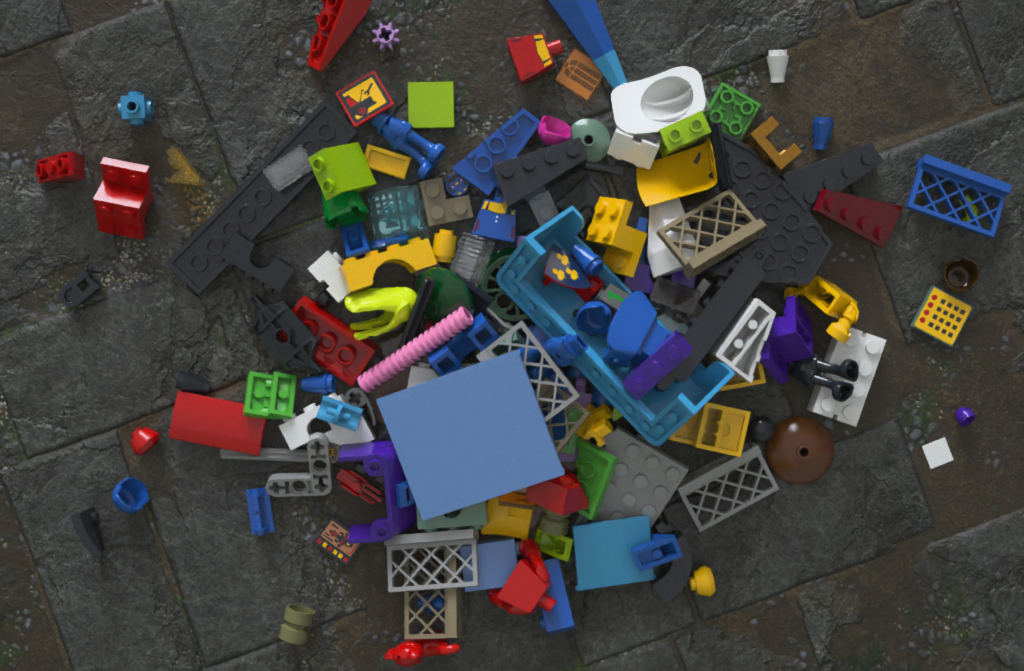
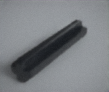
M714 122L709 124L712 131L710 138L721 190L732 188L733 183L721 123Z

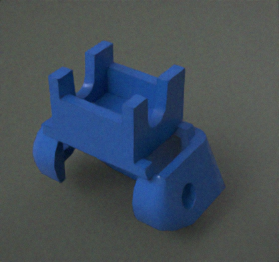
M636 291L631 293L621 303L610 323L607 333L608 347L603 352L601 359L611 366L623 368L628 367L630 364L635 367L638 363L644 362L658 348V345L672 334V332L657 323V311L643 292Z

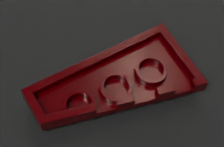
M822 189L813 211L872 244L885 248L903 207Z

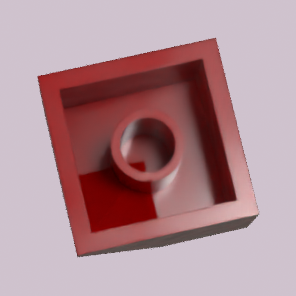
M564 466L565 475L527 487L525 500L562 516L589 508V501L576 475L567 471V468Z

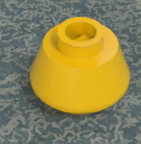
M704 565L692 572V577H689L691 591L695 590L697 595L711 597L715 593V582L711 568Z

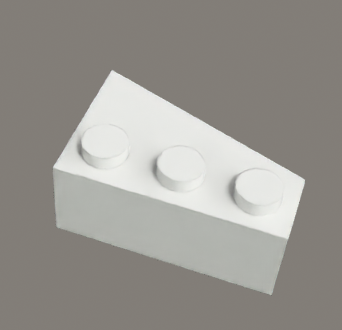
M749 297L708 353L718 361L726 363L741 379L752 383L756 364L760 361V353L764 341H767L776 312L761 300Z

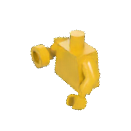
M816 274L809 285H800L798 289L795 287H787L785 289L783 299L792 295L796 297L798 295L806 296L824 313L839 319L838 322L831 323L826 331L838 341L846 344L851 337V325L857 323L859 315L856 300L837 285Z

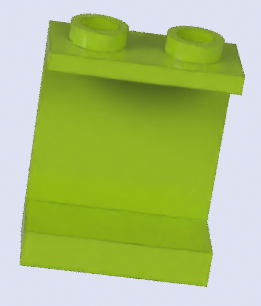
M701 110L659 130L660 134L658 135L662 138L658 150L662 158L703 140L712 132L703 111Z
M359 142L324 148L308 157L326 201L344 192L357 190L358 193H361L377 184Z

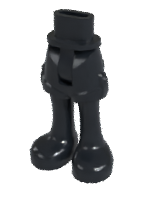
M813 353L811 358L787 363V374L798 379L805 386L812 387L816 384L832 390L833 399L839 402H844L851 396L854 386L850 383L822 376L821 372L833 374L852 382L857 381L859 375L858 364L852 359L844 360L839 366L825 362L821 356Z

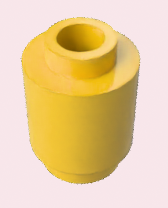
M440 229L439 233L434 234L432 250L436 261L451 263L452 258L455 257L457 236L453 235V231Z

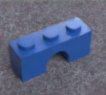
M481 312L473 318L471 326L468 325L465 330L462 329L460 333L450 337V340L445 341L444 344H439V347L431 353L429 352L427 357L436 372L443 376L463 367L461 362L468 353L475 349L483 351L500 337Z

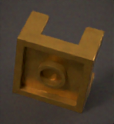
M771 116L742 141L754 148L759 153V156L776 173L802 151L796 144H792L787 150L779 153L774 145L768 141L766 136L779 125Z

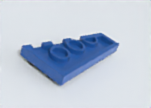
M522 108L496 132L451 168V170L489 196L496 186L491 174L492 164L517 157L541 121Z

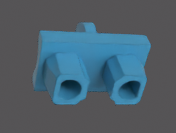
M324 395L316 418L356 431L364 409Z

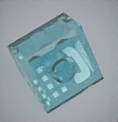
M417 185L396 186L367 195L375 240L425 230Z

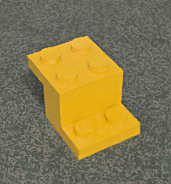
M600 196L595 205L594 216L588 227L586 240L607 248L602 261L614 274L633 278L647 233L626 225L633 202Z
M707 402L668 439L690 444L696 448L741 457L751 412Z

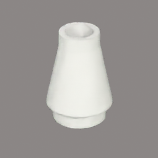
M769 50V56H766L771 83L785 82V73L789 60L787 50Z

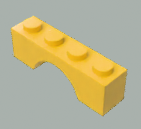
M416 237L408 240V244L401 247L397 243L386 247L387 251L378 253V250L366 253L365 258L357 260L356 257H351L344 260L343 265L338 269L347 295L372 286L374 273L383 264H399L405 267L411 274L436 265L437 262L429 239L421 240V237Z

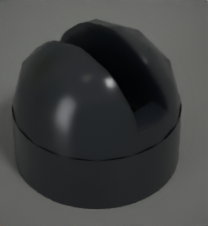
M324 288L314 300L316 304L323 308L330 307L327 303L328 299L334 302V297L326 290L327 288Z

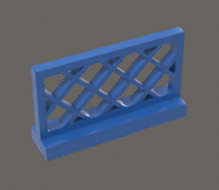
M928 154L920 158L916 164L915 169H917L906 208L990 239L994 238L1006 195L1010 194L1012 185ZM922 174L930 175L934 184L925 188L921 180ZM946 181L952 183L955 192L947 195L941 183ZM936 186L942 198L933 202L927 190ZM966 189L972 190L977 199L968 203L962 191ZM922 193L928 205L922 207L914 204L916 195ZM958 194L963 206L954 209L949 197ZM987 197L998 200L996 208L991 211L984 201ZM944 201L949 213L945 215L939 213L935 204ZM976 202L980 203L984 214L978 217L975 216L970 205ZM965 208L971 220L968 222L961 221L956 212ZM987 216L991 224L990 229H983L978 219Z

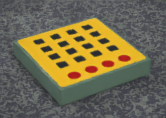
M931 286L910 326L949 347H953L973 306L935 286Z

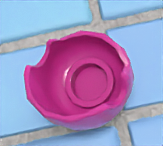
M543 116L538 126V135L546 145L553 146L569 141L572 137V128L558 118Z

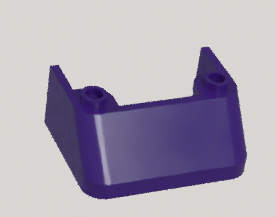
M392 440L342 444L339 462L363 460V467L368 475L384 477L388 518L376 519L373 523L351 525L348 544L387 541L413 527L417 523L416 504L402 508L398 507L395 485L407 481ZM406 488L407 498L409 497L408 488Z

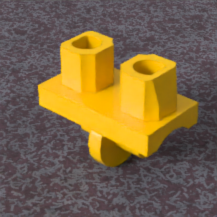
M590 403L586 406V410L591 415L577 433L586 440L594 437L597 445L601 447L605 444V436L613 432V427L608 420L612 418V411L606 404L595 408Z

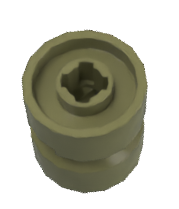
M543 507V512L545 513L541 515L539 529L551 535H567L570 520L567 517L571 513L562 516Z
M287 604L283 617L286 622L281 624L278 637L292 644H307L310 634L308 626H311L313 623L315 611L306 606Z

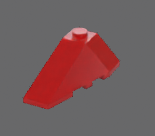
M320 0L323 2L321 15L318 14L316 17V22L319 26L318 32L312 37L307 64L322 72L366 15L372 0Z

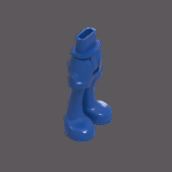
M382 112L375 116L371 122L378 129L377 133L381 134L393 150H401L416 160L420 165L418 177L421 180H425L439 164L438 161L446 152L447 148L443 144H434L427 141L413 131L414 128L410 123L398 119L392 114L387 115ZM409 141L422 148L428 155L418 150Z
M579 334L552 337L543 345L548 355L561 367L573 364V361L580 357L583 351L588 349L587 343ZM520 347L518 350L524 361L525 348ZM529 348L527 362L540 363L541 359L536 360L541 357L539 350ZM530 366L528 370L529 379H539V366ZM543 367L542 380L548 377L550 368Z

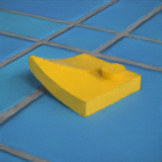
M516 491L489 499L487 504L489 522L487 525H483L484 528L481 529V534L504 535L520 539L528 538L535 504L525 500V493Z

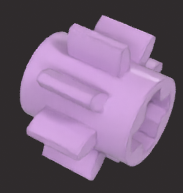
M380 22V28L372 30L373 34L377 36L372 41L374 44L380 43L381 51L385 47L393 51L392 46L394 43L400 44V40L395 37L400 33L399 29L392 30V22H389L388 26H383ZM386 32L390 38L388 41H385L383 38V34Z

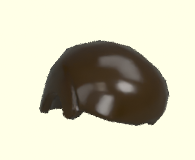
M968 257L951 260L942 270L944 285L955 293L971 290L980 279L979 266Z

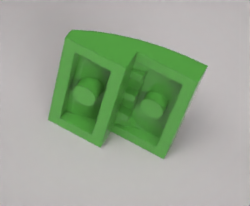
M250 371L247 377L243 416L264 419H291L297 376L275 371L273 375Z

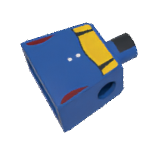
M497 188L494 201L484 199L474 224L472 235L515 243L516 208L513 212L506 215Z

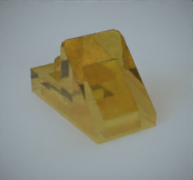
M172 146L166 151L170 156L168 161L175 170L180 169L166 182L194 187H204L207 185L178 148Z

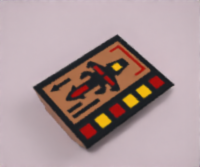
M333 517L329 519L313 542L345 566H347L362 545V543L348 544L350 529Z

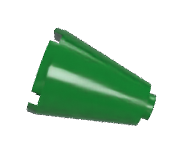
M357 190L341 193L326 201L322 192L324 224L327 229L334 230L336 229L335 225L342 224L345 227L364 221L366 219L365 214H370Z

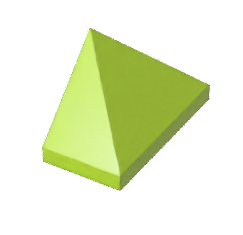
M538 526L535 541L540 545L541 552L563 561H569L573 539L564 535L547 534L542 532Z

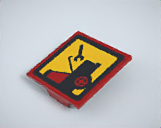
M375 70L335 93L355 128L395 105Z

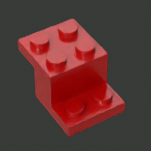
M103 157L100 163L103 181L93 199L98 230L108 234L144 240L146 235L144 218L153 200L150 168L145 165Z

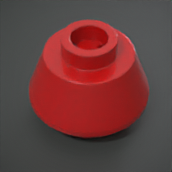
M138 427L130 435L132 438L130 444L134 454L137 456H143L160 440V434L148 427L144 429Z

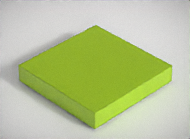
M408 82V119L414 129L455 128L454 82Z

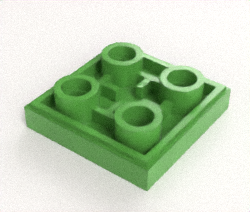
M722 82L709 103L710 110L705 111L704 116L708 125L720 122L723 132L741 141L761 104Z

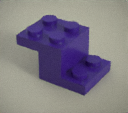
M795 295L786 297L785 316L774 318L767 341H764L760 353V363L764 364L768 369L769 375L773 376L778 384L788 382L787 363L813 357L812 319Z

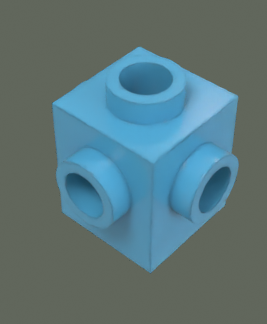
M128 92V96H121V103H118V112L122 119L130 123L131 126H142L145 122H152L154 105L150 98L142 95V92Z

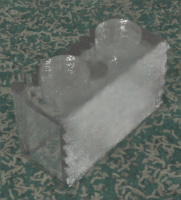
M298 145V148H294V151L290 150V153H287L282 159L279 158L274 164L271 163V166H267V169L263 168V173L273 188L281 191L312 170L308 160L310 155L304 147Z
M463 232V236L458 241L455 258L450 263V271L453 273L457 272L471 283L480 286L495 242Z

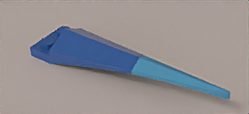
M546 0L611 87L615 89L627 83L596 0Z

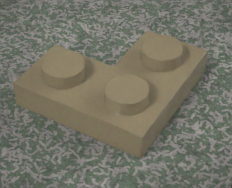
M442 177L420 182L429 227L474 218L469 195L446 199Z

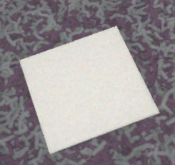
M945 437L922 446L930 469L954 460Z

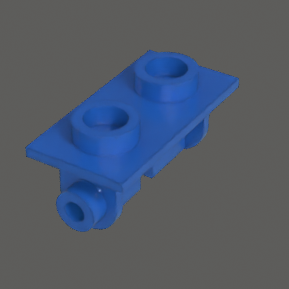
M266 487L247 489L246 496L252 535L257 534V536L268 532H275L270 495L267 493Z

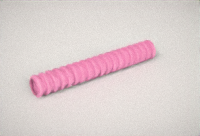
M461 306L458 311L455 310L453 312V315L449 314L447 319H442L441 322L432 326L430 330H426L424 334L414 338L413 342H408L402 349H398L396 353H392L385 360L376 364L374 368H370L363 375H360L357 379L360 388L370 394L378 386H382L384 382H388L389 379L398 375L400 371H404L411 364L416 363L422 356H426L428 352L431 353L434 349H437L439 344H444L445 341L450 340V337L456 336V333H460L462 329L465 330L468 325L471 326L473 324L471 313Z

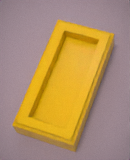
M370 144L367 145L364 154L371 170L403 180L406 179L412 160L411 157Z

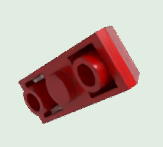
M68 151L37 160L35 173L38 177V183L73 182L86 179L84 156Z

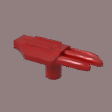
M342 468L337 474L336 478L340 481L341 487L353 495L360 496L370 504H375L373 500L361 493L363 491L378 502H382L380 497L366 489L365 486L381 495V492L353 470L349 471Z

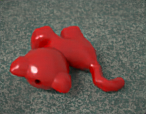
M434 630L436 634H442L441 630ZM447 638L407 639V641L402 642L395 648L389 649L384 659H393L396 664L402 667H415L422 662L424 657L458 653L460 646L458 644L449 645Z

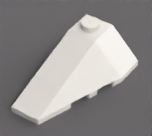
M680 198L649 206L647 259L653 278L684 270V267L656 234L660 228L685 215ZM688 221L685 222V228H690ZM669 231L666 233L670 239L679 241L680 232ZM684 233L683 242L695 244L694 236ZM681 247V253L686 259L694 256V250Z

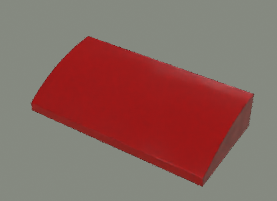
M303 296L292 311L316 338L320 336L322 339L315 360L335 376L353 386L380 346L368 338L356 340L353 335L358 331L352 330L348 324L308 297ZM281 330L279 336L287 342L288 334Z
M178 391L172 414L169 438L259 456L268 419L243 416L244 404Z

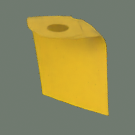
M709 137L705 143L654 160L650 170L636 166L638 191L645 206L708 190L717 183L714 153ZM700 152L701 156L698 164L693 163ZM711 172H712V174H713V178H712V179L709 178V174H710Z

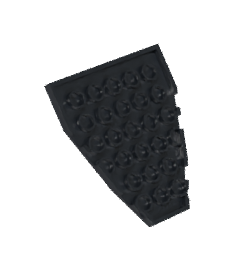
M722 131L733 183L730 189L756 220L760 218L763 220L766 227L761 237L703 272L728 277L731 274L728 269L735 260L740 262L744 256L747 257L758 247L768 254L761 268L764 271V278L760 283L809 285L833 243L825 235L818 221L811 215L804 201L774 172V169L759 156V153L751 146ZM700 152L693 163L698 164L701 156ZM712 172L709 174L711 179L713 178ZM717 174V183L710 189L679 198L686 214L726 190H721ZM727 197L721 201V207L733 209V203ZM705 210L703 211V217L715 219L716 211ZM720 212L719 220L731 223L732 215ZM736 216L735 224L745 226L749 223L744 217ZM688 220L690 228L697 230L698 222ZM702 223L701 231L713 233L714 225ZM718 226L717 234L728 236L730 228ZM700 237L699 245L709 247L712 245V239Z

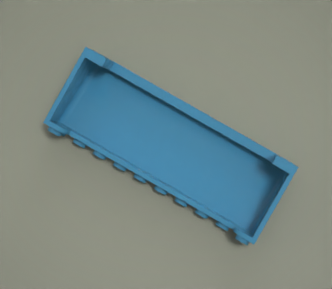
M572 205L522 240L497 273V283L548 338H556L567 334H579L585 340L588 349L583 351V354L577 357L573 364L650 444L659 446L693 417L736 373L722 361H714L707 368L699 363L684 383L676 384L673 382L662 393L656 392L655 387H653L640 400H637L622 385L624 376L634 367L630 364L628 367H615L601 359L603 352L608 347V331L602 335L589 336L584 330L579 331L577 329L576 318L573 316V312L576 309H580L586 302L573 289L563 287L554 281L549 286H545L542 283V279L545 277L543 271L552 243L569 255L571 249L577 244L593 252L577 236L584 227V218ZM604 264L597 276L605 283L606 287L611 283L630 295L632 291ZM658 319L657 323L662 327L666 328Z

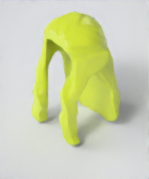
M386 287L362 290L346 296L344 300L346 308L352 313L385 310L383 315L378 318L351 323L350 328L352 330H365L355 333L353 335L354 338L362 340L369 336H378L389 332L400 323L408 321L417 298V293L408 287Z

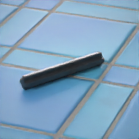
M424 277L398 349H402L410 341L413 342V339L416 337L436 285L434 278Z

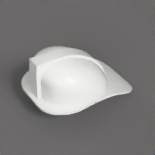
M687 66L675 67L649 78L624 83L616 87L611 93L616 125L623 132L633 135L658 133L660 129L701 110L703 112L710 110L701 75L694 68Z

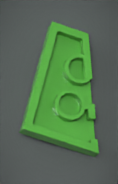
M580 437L577 438L576 447H579L575 467L578 468L577 479L589 501V508L577 512L590 520H594L598 515L618 457Z

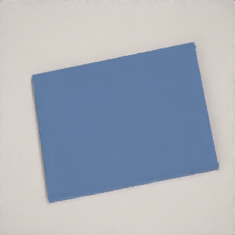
M518 349L376 399L423 521L565 475V470L561 464Z

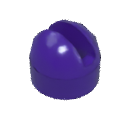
M964 407L956 411L955 419L961 427H965L976 419V415L971 409Z

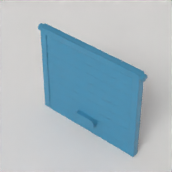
M648 515L572 526L577 576L576 591L656 579L653 568L639 572L631 552V548L651 541Z

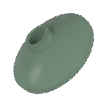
M587 118L575 122L571 126L572 137L570 140L578 137L581 138L588 157L587 162L596 163L603 159L608 152L611 142L607 128L595 119ZM586 136H590L593 139L591 144L584 142Z

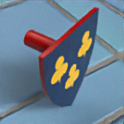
M552 243L543 271L545 277L542 279V283L545 286H549L554 281L563 287L576 290L591 288L592 286L579 264L569 254Z

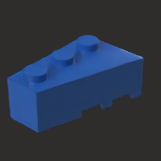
M559 559L545 560L544 563L550 575V581L553 584L547 594L555 599L557 603L550 613L542 608L543 615H540L539 619L542 630L547 629V633L551 636L575 630V625Z

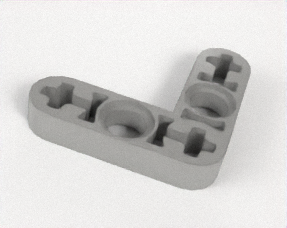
M317 432L309 437L307 451L310 472L272 474L266 483V491L269 495L274 497L323 496L330 493L333 476L330 444L325 434ZM315 441H319L320 445H322L319 453H317ZM322 460L326 463V467L318 468L314 465V462ZM320 476H323L324 487L319 483ZM299 480L304 482L306 486L304 488H297L293 483ZM277 482L280 488H276L273 483Z

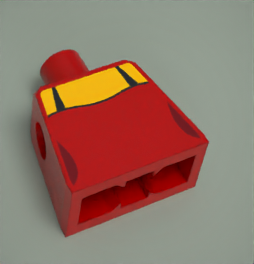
M543 33L507 39V47L521 85L552 69L554 66L552 56L563 53L560 40L547 43Z

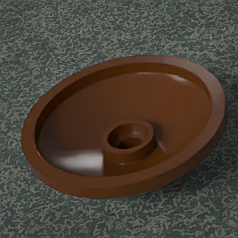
M802 416L790 417L775 426L772 439L766 442V459L772 471L782 480L793 484H808L818 480L827 472L833 460L834 445L829 432L818 421ZM802 448H806L807 453L804 456L800 455V450Z

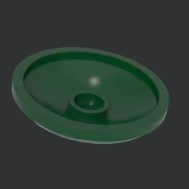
M433 267L420 275L417 282V295L424 277L429 276L436 280V285L425 311L426 317L433 324L441 322L444 318L447 319L449 314L453 315V312L455 310L458 311L461 306L466 308L473 317L474 304L472 296L465 283L455 273L442 267Z

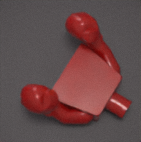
M531 538L523 539L519 542L518 550L526 558L519 561L503 588L489 589L488 599L493 605L505 609L509 614L526 615L535 612L539 606L550 613L557 601L547 594L553 584L550 581V575L545 563L541 558V547Z

